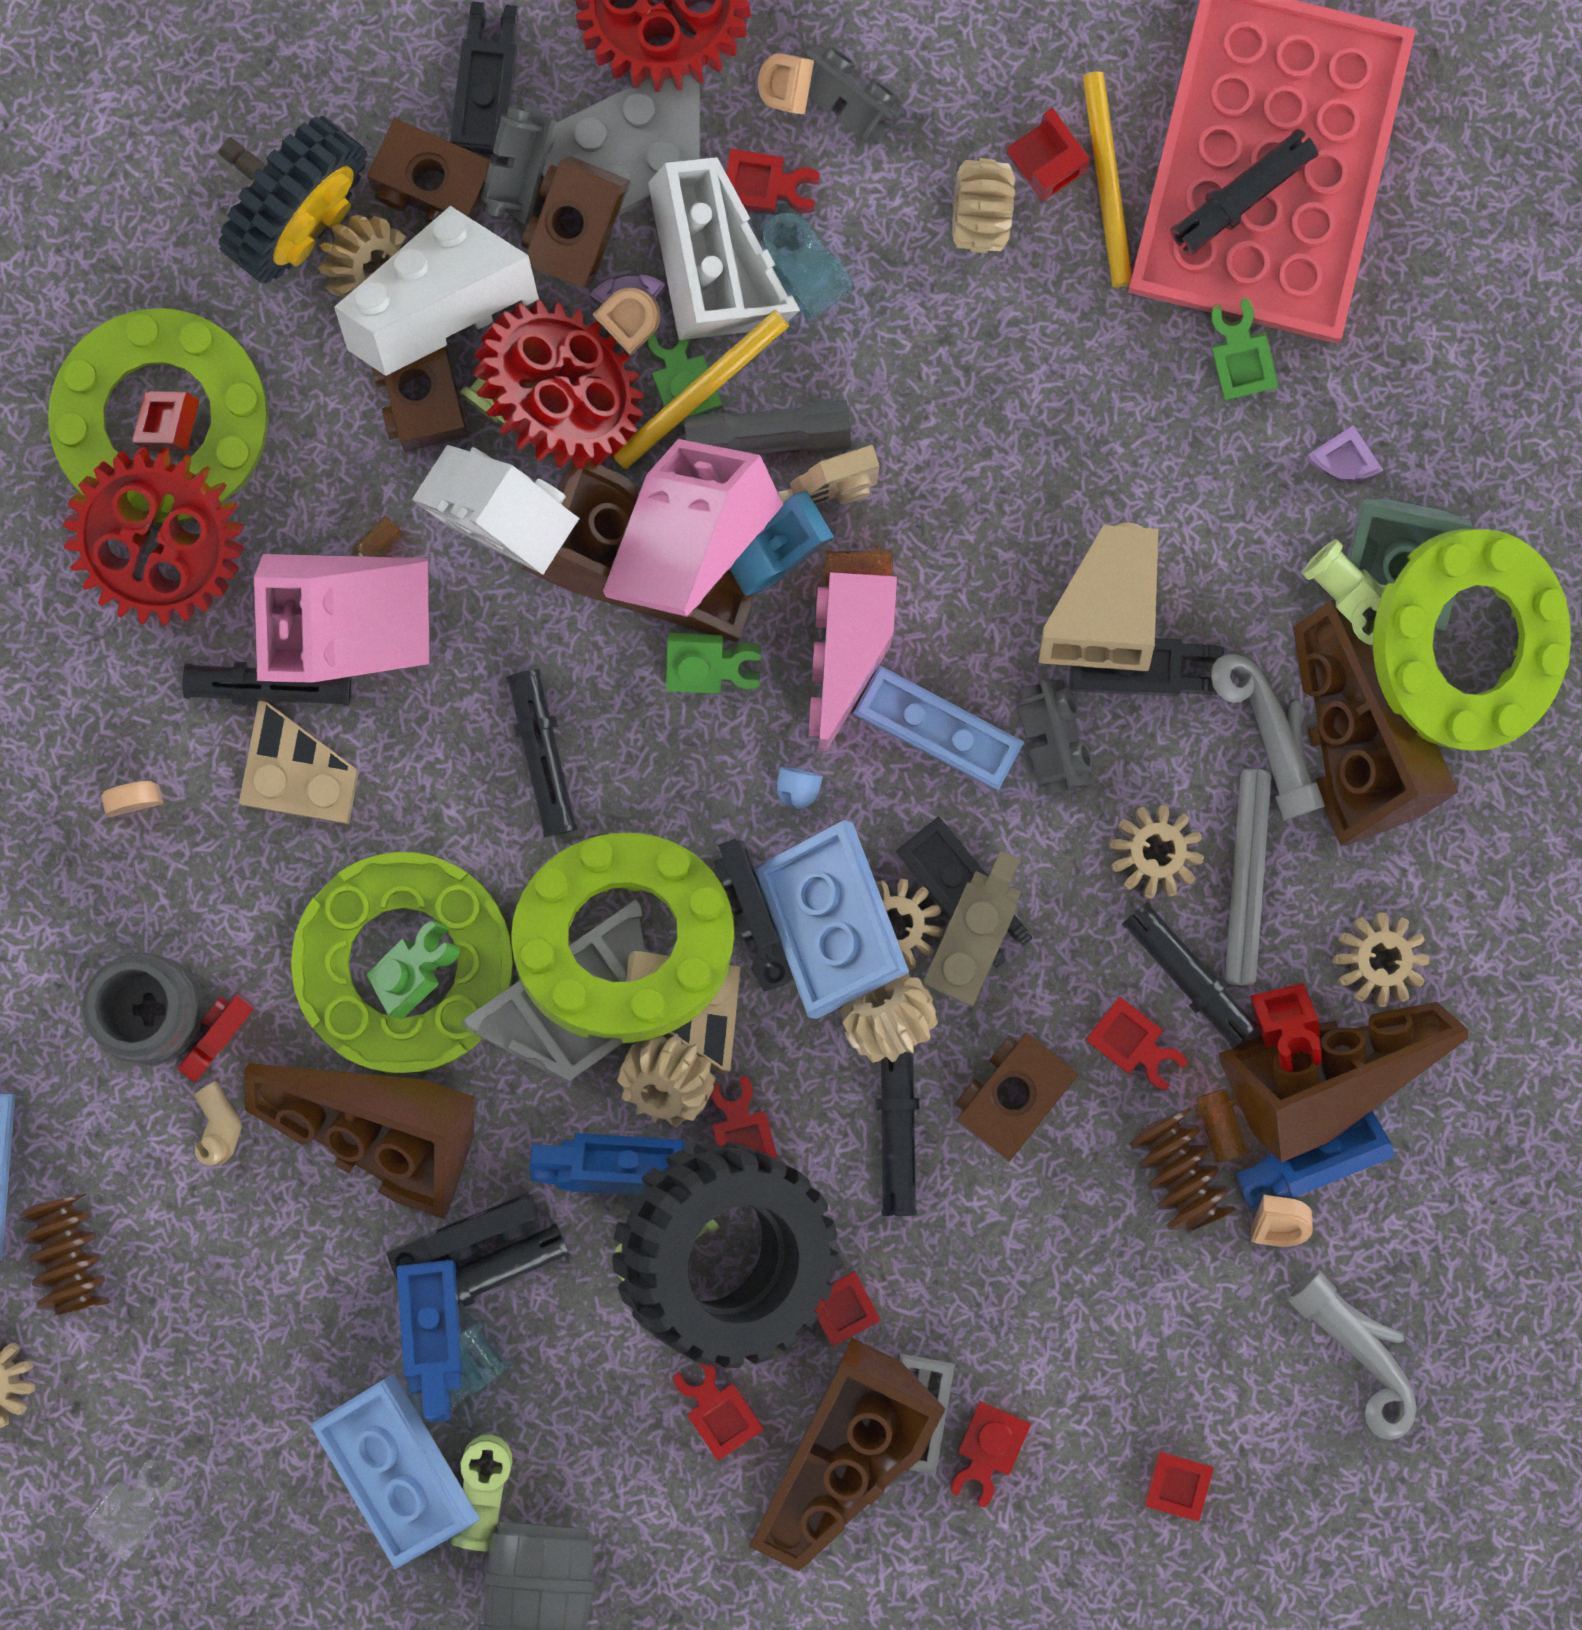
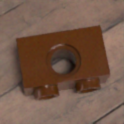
M393 118L370 167L367 178L372 190L377 191L375 198L378 201L399 211H405L406 206L409 205L425 212L424 219L429 224L449 206L476 221L484 204L480 197L483 192L489 164L494 162L397 118ZM435 170L444 175L442 184L435 190L425 191L416 186L417 179L426 171Z
M572 156L561 160L558 167L550 165L540 188V196L546 198L539 218L532 216L521 242V246L528 249L527 255H529L531 267L581 288H585L593 283L631 180ZM564 206H572L582 214L584 226L580 234L570 233L563 227L560 215Z
M447 346L386 376L371 366L377 388L387 386L391 406L382 408L388 437L390 440L399 438L405 452L469 437ZM423 377L431 382V389L423 399L412 401L403 396V388L409 380Z
M1027 1032L1018 1041L1009 1035L989 1059L997 1068L985 1083L982 1084L977 1079H974L955 1102V1105L962 1110L955 1120L1007 1162L1012 1160L1079 1075ZM1006 1078L1019 1079L1026 1086L1027 1100L1017 1110L1006 1109L998 1101V1086Z

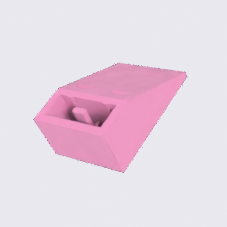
M678 439L645 477L603 592L605 596L619 601L688 616L783 506L761 456Z
M262 555L254 575L257 681L319 682L429 664L428 558Z
M830 572L829 587H818L815 628H826V642H814L812 682L823 683L822 698L811 697L809 737H820L819 751H827L891 647L894 633L897 576Z

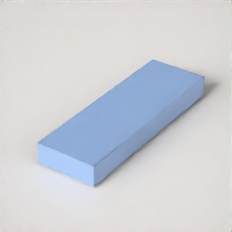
M881 665L878 666L853 713L858 718L996 791L1000 789L1024 744V741Z

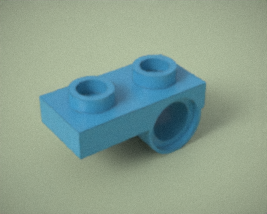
M807 490L794 494L783 502V506L767 523L764 530L755 537L729 569L745 596L765 591L834 538Z

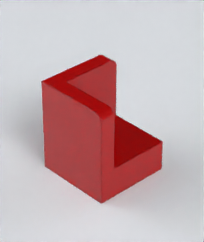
M1054 108L1049 109L1043 114L1039 126L1011 144L1007 149L1008 156L1042 203L1086 173L1090 161L1089 156Z

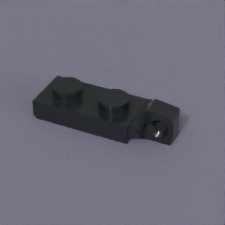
M735 838L718 845L722 857L714 860L719 878L725 891L735 888L742 909L734 912L737 925L744 941L755 940L758 948L757 955L751 966L752 972L763 991L776 989L794 981L745 842Z
M527 1192L428 1232L427 1235L389 1249L386 1254L397 1280V1266L430 1263L446 1255L447 1260L455 1262L478 1252L480 1249L477 1242L496 1234L500 1242L523 1235L531 1230L529 1221L536 1219L539 1211L532 1194L529 1195Z

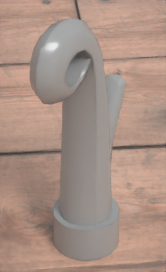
M1234 653L1225 654L1218 658L1212 668V687L1225 701L1237 703L1249 698L1279 792L1275 799L1283 821L1325 807L1317 782L1312 783L1306 763L1301 729L1302 704L1298 700L1291 702L1286 718L1284 710L1268 680L1251 660ZM1231 673L1239 678L1238 687L1232 683Z
M1319 1269L1312 1271L1290 1291L1286 1300L1304 1319L1310 1317L1385 1387V1389L1374 1394L1368 1401L1365 1409L1366 1423L1370 1430L1379 1438L1387 1440L1401 1438L1410 1430L1414 1423L1417 1410L1415 1395L1408 1378L1379 1340L1400 1343L1405 1339L1404 1334L1399 1330L1369 1318L1351 1306L1336 1293L1337 1288ZM1388 1402H1394L1396 1415L1393 1421L1388 1423L1383 1418L1382 1409Z

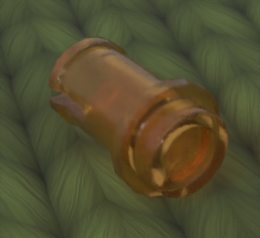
M875 545V550L867 551L826 550V584L829 585L830 572L893 576L892 550H882L881 545Z
M1227 1089L1216 1090L1197 1097L1198 1108L1194 1110V1114L1196 1117H1202L1214 1154V1162H1224L1247 1154L1249 1150L1245 1145L1233 1108L1237 1104L1236 1098H1230Z

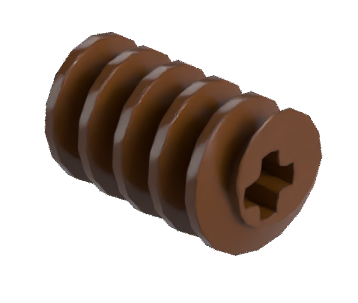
M1190 1108L1181 1110L1140 1129L1141 1132L1129 1143L1131 1149L1149 1148L1150 1152L1138 1164L1140 1169L1158 1168L1159 1173L1148 1183L1149 1189L1167 1188L1168 1194L1157 1204L1158 1209H1176L1178 1212L1166 1225L1167 1229H1185L1186 1232L1210 1224L1236 1210L1234 1206L1217 1207V1203L1228 1193L1224 1185H1207L1219 1172L1217 1166L1198 1165L1208 1154V1146L1189 1145V1142L1200 1132L1198 1125H1180L1179 1123L1191 1111Z
M86 1194L32 1205L18 1214L19 1221L36 1223L37 1225L36 1228L26 1233L22 1238L24 1243L41 1245V1249L29 1256L27 1262L29 1265L45 1267L46 1271L32 1280V1286L50 1289V1293L37 1301L36 1305L38 1309L54 1311V1316L110 1303L108 1297L96 1296L91 1293L93 1289L105 1282V1276L90 1274L86 1270L101 1260L100 1254L84 1252L82 1250L84 1245L96 1238L95 1232L78 1230L77 1227L78 1224L92 1216L91 1210L73 1208V1203Z

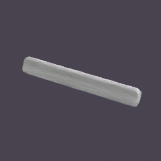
M1244 769L1240 774L1225 970L1226 983L1236 986L1254 985L1257 975L1272 777L1269 771L1263 769Z

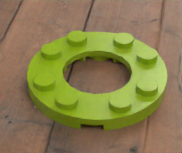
M152 308L131 311L114 317L93 329L80 340L66 357L56 376L49 400L48 423L52 447L60 467L81 494L85 495L79 488V483L87 475L97 479L94 469L100 462L105 461L114 468L113 458L118 452L114 449L106 432L105 409L113 389L131 372L147 365L166 364L189 372L202 384L210 401L211 424L204 443L191 456L189 471L196 474L206 466L211 468L205 483L209 487L223 482L227 485L219 497L221 503H224L243 488L256 469L265 447L269 422L268 403L262 379L246 351L230 334L201 316L176 309ZM127 491L128 501L134 508L141 511H148L150 509L149 502L143 494L136 491ZM171 494L165 495L160 516L152 526H162L165 518L168 516L174 502V497ZM178 515L179 524L196 520L191 515Z
M1459 529L1437 535L1421 544L1407 556L1410 561L1402 569L1395 582L1387 584L1382 594L1373 632V656L1377 678L1393 712L1402 715L1410 726L1417 731L1416 735L1438 746L1459 750L1479 751L1497 748L1510 743L1530 730L1549 709L1561 687L1570 661L1571 626L1567 600L1549 564L1534 548L1521 539L1504 532L1488 529ZM1475 585L1491 588L1499 598L1508 603L1513 611L1511 615L1516 619L1519 633L1517 649L1513 650V655L1516 657L1512 666L1501 674L1494 688L1476 695L1464 694L1448 684L1437 667L1433 650L1435 623L1444 605L1459 591Z
M612 833L589 838L566 848L547 861L536 872L524 889L516 906L511 931L512 950L519 979L536 1007L551 1021L578 1036L588 1039L590 1035L604 1038H622V1043L645 1041L663 1036L682 1027L699 1015L715 998L727 978L735 939L731 905L721 882L714 872L699 857L681 845L667 839L641 833ZM611 888H625L629 891L653 893L669 906L677 922V941L670 958L656 972L636 981L611 982L592 976L576 962L569 948V928L576 912L591 897L602 892L606 893Z
M393 852L371 856L346 867L337 873V876L328 882L315 898H312L299 921L295 933L291 970L294 991L305 1018L331 1048L344 1058L358 1065L388 1073L405 1074L433 1070L447 1065L471 1051L483 1040L478 1035L466 1030L461 1022L511 987L514 972V956L511 935L506 920L493 897L477 880L446 860L421 853ZM405 908L425 912L440 923L447 925L449 935L461 952L457 958L458 966L454 984L443 1001L424 1014L399 1019L382 1014L364 1002L353 985L349 961L353 942L368 922L384 912Z

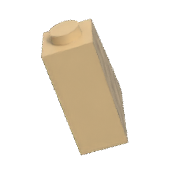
M1121 523L1116 526L1103 525L1043 628L1038 663L1149 671L1155 646L1158 529L1143 528L1135 523Z

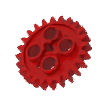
M575 0L577 9L581 10V12L576 14L578 29L585 31L582 34L585 48H596L594 52L596 64L602 66L612 61L611 72L615 80L622 77L627 71H630L632 86L636 89L642 84L645 77L652 78L655 92H660L664 78H672L674 86L678 91L682 90L683 76L691 74L699 84L703 83L702 67L708 65L717 72L722 71L719 53L736 56V42L732 37L746 38V23L741 19L751 17L750 2L747 0H657L659 3L655 6L653 5V0H636L635 5L628 9L615 8L613 5L619 0ZM697 2H708L713 5L710 10L702 13L693 12L689 9ZM671 4L673 5L674 16L671 14L670 10L667 8V7H669ZM679 24L695 35V37L688 38L680 30ZM658 35H666L672 38L664 46L657 47L648 43L651 38Z
M537 300L529 310L520 303L511 313L503 312L495 323L491 325L481 337L483 344L474 354L481 363L473 371V376L486 381L477 391V395L492 399L494 402L486 411V414L491 417L502 416L505 422L499 432L504 435L515 431L519 435L517 448L522 450L529 443L534 445L536 460L540 462L548 453H553L554 461L558 468H562L570 458L577 469H582L590 460L596 466H599L608 456L613 458L627 444V441L637 431L634 424L643 416V412L636 405L644 398V393L631 388L640 378L639 373L627 371L623 367L631 356L628 353L616 354L612 348L617 341L613 336L603 339L598 335L601 326L598 320L589 327L582 324L583 316L582 311L579 309L569 318L565 316L562 304L559 302L549 312H547L541 300Z
M140 447L135 453L133 463L128 455L121 451L113 458L114 468L105 461L100 462L94 469L97 479L87 475L78 485L85 495L75 494L68 502V506L79 513L69 515L63 522V527L77 532L76 535L70 537L64 543V549L80 551V556L70 566L71 571L87 569L90 576L81 587L87 590L98 585L103 590L98 601L100 606L105 605L112 598L119 601L118 617L120 618L133 607L137 609L140 624H145L152 612L156 611L162 625H167L173 617L174 609L184 621H187L194 613V604L205 612L213 603L211 594L222 597L229 587L223 578L233 579L239 570V567L229 559L239 558L245 546L230 539L240 535L244 529V524L228 521V517L234 513L238 504L237 502L221 503L219 497L227 485L223 482L209 487L205 483L211 470L208 466L196 474L190 472L191 456L188 454L175 465L171 464L169 448H163L155 461H151L146 447ZM127 491H136L143 494L149 502L150 509L148 511H141L134 508L128 501ZM171 494L174 497V502L157 535L159 544L148 557L143 578H137L134 571L151 538L149 529L160 516L165 495ZM187 514L194 517L200 524L201 533L193 534L185 531L179 524L178 515ZM116 539L123 542L129 549L130 558L124 559L114 555L109 549L108 540ZM167 562L174 565L180 572L181 580L172 581L165 578L159 571L158 563Z

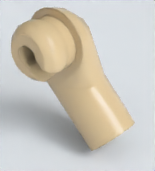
M215 1081L193 1095L208 1118L202 1140L196 1142L195 1145L196 1158L205 1166L221 1165L230 1159L234 1154L242 1128L239 1115L218 1082Z

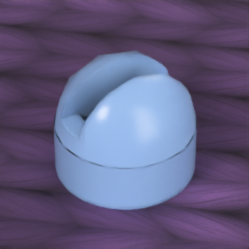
M781 766L777 778V794L781 802L787 806L793 805L796 809L806 808L815 802L820 792L823 776L813 772Z

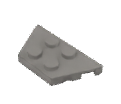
M691 74L683 76L682 90L678 91L674 86L672 78H664L660 92H655L652 78H647L643 80L637 89L630 86L555 123L554 145L551 152L547 155L542 176L545 177L550 165L558 167L561 160L572 156L631 180L618 216L650 201L651 196L648 182L665 163L700 159V84Z
M636 899L569 945L576 962L592 976L611 982H624L627 976L629 954L633 951L648 953V949H645L640 922V917L642 916L641 906ZM520 980L461 1022L466 1030L566 1084L623 1044L622 1038H604L590 1035L588 1039L563 1029L536 1007Z

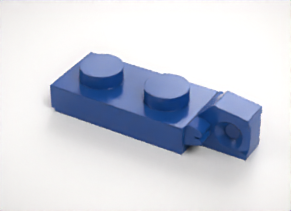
M1372 1110L1330 1142L1282 1163L1270 1152V1154L1259 1160V1164L1236 1173V1178L1249 1209L1259 1207L1263 1195L1294 1198L1395 1157L1391 1141Z
M575 1133L574 1139L561 1141V1146L532 1144L529 1165L530 1180L557 1185L558 1189L570 1190V1192L630 1195L632 1192L639 1196L647 1186L641 1178L652 1167L660 1171L669 1167L666 1162L667 1156L681 1149L685 1151L686 1141L681 1139Z
M453 1260L397 1266L404 1377L409 1384V1392L411 1394L422 1393L424 1418L428 1419V1423L450 1421L449 1390L461 1389V1375H463L456 1265Z

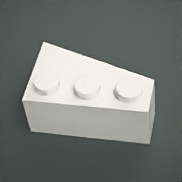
M718 158L665 163L648 182L678 339L686 340L750 332L774 310H777L788 322L800 309L793 296H787L772 268L775 263L768 250L763 251L748 224L750 217Z
M449 206L334 308L347 350L386 376L447 346L446 337L472 324L479 330L493 323L492 314L519 301L527 306L539 300L529 255L452 206Z
M447 445L412 498L414 502L446 526L541 574L545 573L579 520L577 516L562 505L566 496L558 489L541 479H537L534 483L531 478L513 465L492 459L474 447L470 451Z

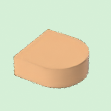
M774 54L767 58L761 66L758 75V91L762 101L774 109L805 114L814 60L787 54Z
M623 288L616 291L592 314L629 354H634L655 333L660 323V308L656 299L649 292L639 288Z
M152 781L124 784L108 789L101 795L105 815L109 817L163 804L160 787Z
M1263 1195L1251 1224V1242L1277 1247H1292L1305 1242L1311 1237L1313 1232L1312 1211L1310 1207L1299 1200Z

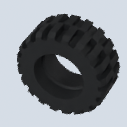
M714 1142L696 1144L693 1148L694 1156L681 1149L667 1156L666 1162L669 1167L665 1170L660 1171L652 1167L641 1178L647 1186L640 1195L637 1196L631 1192L623 1207L630 1211L626 1223L617 1222L613 1238L622 1244V1251L612 1255L613 1272L625 1279L619 1283L617 1289L623 1303L633 1308L632 1317L640 1326L678 1353L684 1354L691 1360L707 1366L715 1362L723 1368H740L744 1364V1358L756 1365L772 1358V1348L777 1346L786 1351L797 1343L799 1339L795 1333L802 1326L811 1329L820 1315L814 1312L820 1299L829 1300L834 1285L827 1282L829 1270L836 1271L838 1269L839 1252L830 1248V1241L836 1240L838 1236L835 1222L833 1219L823 1215L827 1212L828 1204L822 1194L810 1187V1180L784 1162L758 1149L753 1150L739 1143L726 1142L723 1146ZM738 1206H751L758 1216L762 1231L761 1252L752 1274L737 1290L723 1298L712 1301L697 1300L691 1290L688 1277L689 1256L697 1236L705 1225L718 1214Z

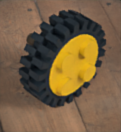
M316 116L311 118L308 124L305 122L301 124L294 136L289 134L282 140L279 151L274 149L266 157L267 164L250 151H245V147L234 138H228L220 147L218 155L231 165H235V168L249 178L252 183L249 187H243L238 195V198L241 200L240 203L232 206L227 215L230 220L224 223L221 229L223 235L219 238L218 243L221 246L219 248L220 251L260 283H270L273 278L278 279L281 277L286 268L290 270L301 265L314 249L315 239H319L326 231V226L332 229L331 226L339 224L351 207L349 199L353 194L349 190L358 185L361 179L359 173L365 169L366 148L325 116L320 118Z

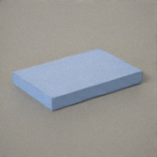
M843 820L753 868L809 1018L818 1019L909 973L853 822Z
M395 1374L390 1375L310 1424L394 1569L481 1520Z

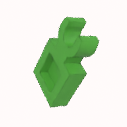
M1248 297L1241 298L1243 317L1237 322H1229L1223 317L1220 304L1214 305L1212 310L1213 325L1221 334L1226 336L1227 340L1212 346L1225 400L1275 389L1279 386L1267 332L1250 334L1249 328L1254 318V307Z
M655 333L648 339L651 354L666 366L665 369L652 373L665 407L704 373L708 366L703 354L688 360L686 353L689 349V339L679 340L678 344L672 349L662 348L658 344ZM715 391L688 416L705 415L721 409L722 403L718 392Z
M669 632L667 640L666 691L721 694L722 679L731 680L736 686L743 689L757 688L760 686V672L745 671L740 667V664L745 660L760 661L761 645L745 642L737 645L733 650H723V635Z
M435 921L426 923L419 930L416 942L402 938L366 974L389 1016L404 1019L439 984L433 971L438 966L452 964L458 958L461 952L458 946L443 942L438 947L440 938L449 931L447 925Z

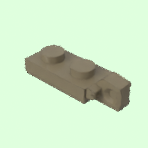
M1000 850L989 876L975 871L971 882H968L922 982L923 985L971 1007L974 1006L1018 907L1016 903L1022 891L1009 885L1021 859Z

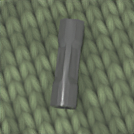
M847 400L805 404L800 408L734 415L715 413L687 416L684 419L687 441L758 455L798 451L815 453L851 449Z

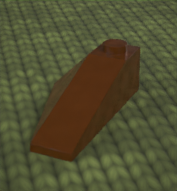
M591 460L582 469H577L573 461H571L557 489L566 496L562 505L577 516L579 520L544 574L523 565L522 569L571 592L707 634L723 635L724 639L737 642L741 637L754 595L745 596L729 569L688 616L619 601L605 596L603 590L640 489L627 477L602 465L596 466Z
M1330 600L1294 626L1302 689L1307 695L1314 696L1318 727L1309 728L1311 746L1321 745L1326 777L1317 778L1316 781L1325 804L1323 808L1340 846L1350 845L1418 819L1459 793L1438 746L1416 735L1417 731L1410 726L1402 715L1395 714L1389 706L1377 678L1373 650L1369 644H1366L1357 637L1353 631L1352 623L1336 608V600Z
M1438 1002L1374 1013L1369 1018L1368 1026L1353 1029L1338 1028L1336 1021L1320 1023V1035L1318 1037L1321 1045L1322 1062L1318 1065L1313 1064L1309 1054L1300 1052L1291 1056L1293 1071H1284L1279 1064L1278 1046L1266 1048L1262 1036L1219 1053V1059L1252 1134L1282 1163L1333 1140L1469 1037L1468 1029Z
M249 1063L244 1069L245 1111L301 1145L309 1144L313 1139L321 1143L337 1157L334 1165L350 1174L356 1165L383 1181L378 1192L392 1201L444 1219L449 1211L474 1137V1096L424 1079Z
M851 1338L749 1547L797 1571L803 1569L845 1529V1526L868 1504H873L884 1493L888 1485L902 1472H907L920 1460L944 1414V1406L902 1362Z

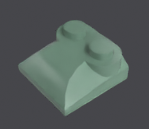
M1363 499L1361 509L1355 520V534L1349 560L1360 571L1365 569L1379 584L1387 586L1388 583L1395 582L1402 569L1410 561L1407 556L1421 544L1449 531L1472 529L1473 525L1470 520L1443 510L1389 499ZM1455 595L1444 605L1435 623V629L1447 630ZM1371 607L1367 609V615L1376 616L1377 612Z

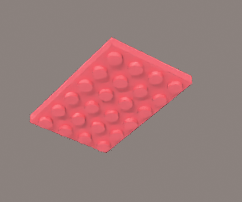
M1199 0L1128 293L1212 313L1214 305L1220 304L1223 316L1237 320L1243 317L1241 298L1248 297L1254 307L1253 324L1339 344L1345 328L1416 29L1298 0ZM1295 129H1300L1306 133L1305 137L1301 139L1302 143L1310 137L1318 150V157L1309 161L1241 215V223L1234 229L1229 230L1225 228L1198 249L1193 256H1188L1183 252L1186 243H1183L1180 247L1176 244L1170 234V228L1180 223L1204 204L1207 193L1214 188L1223 189L1290 136Z

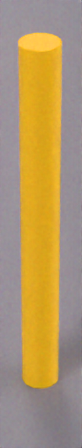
M1090 72L1082 77L1111 284L1113 288L1130 285L1132 270L1105 78L1103 72Z
M774 310L643 425L614 456L619 465L627 470L789 327L785 318L777 310Z

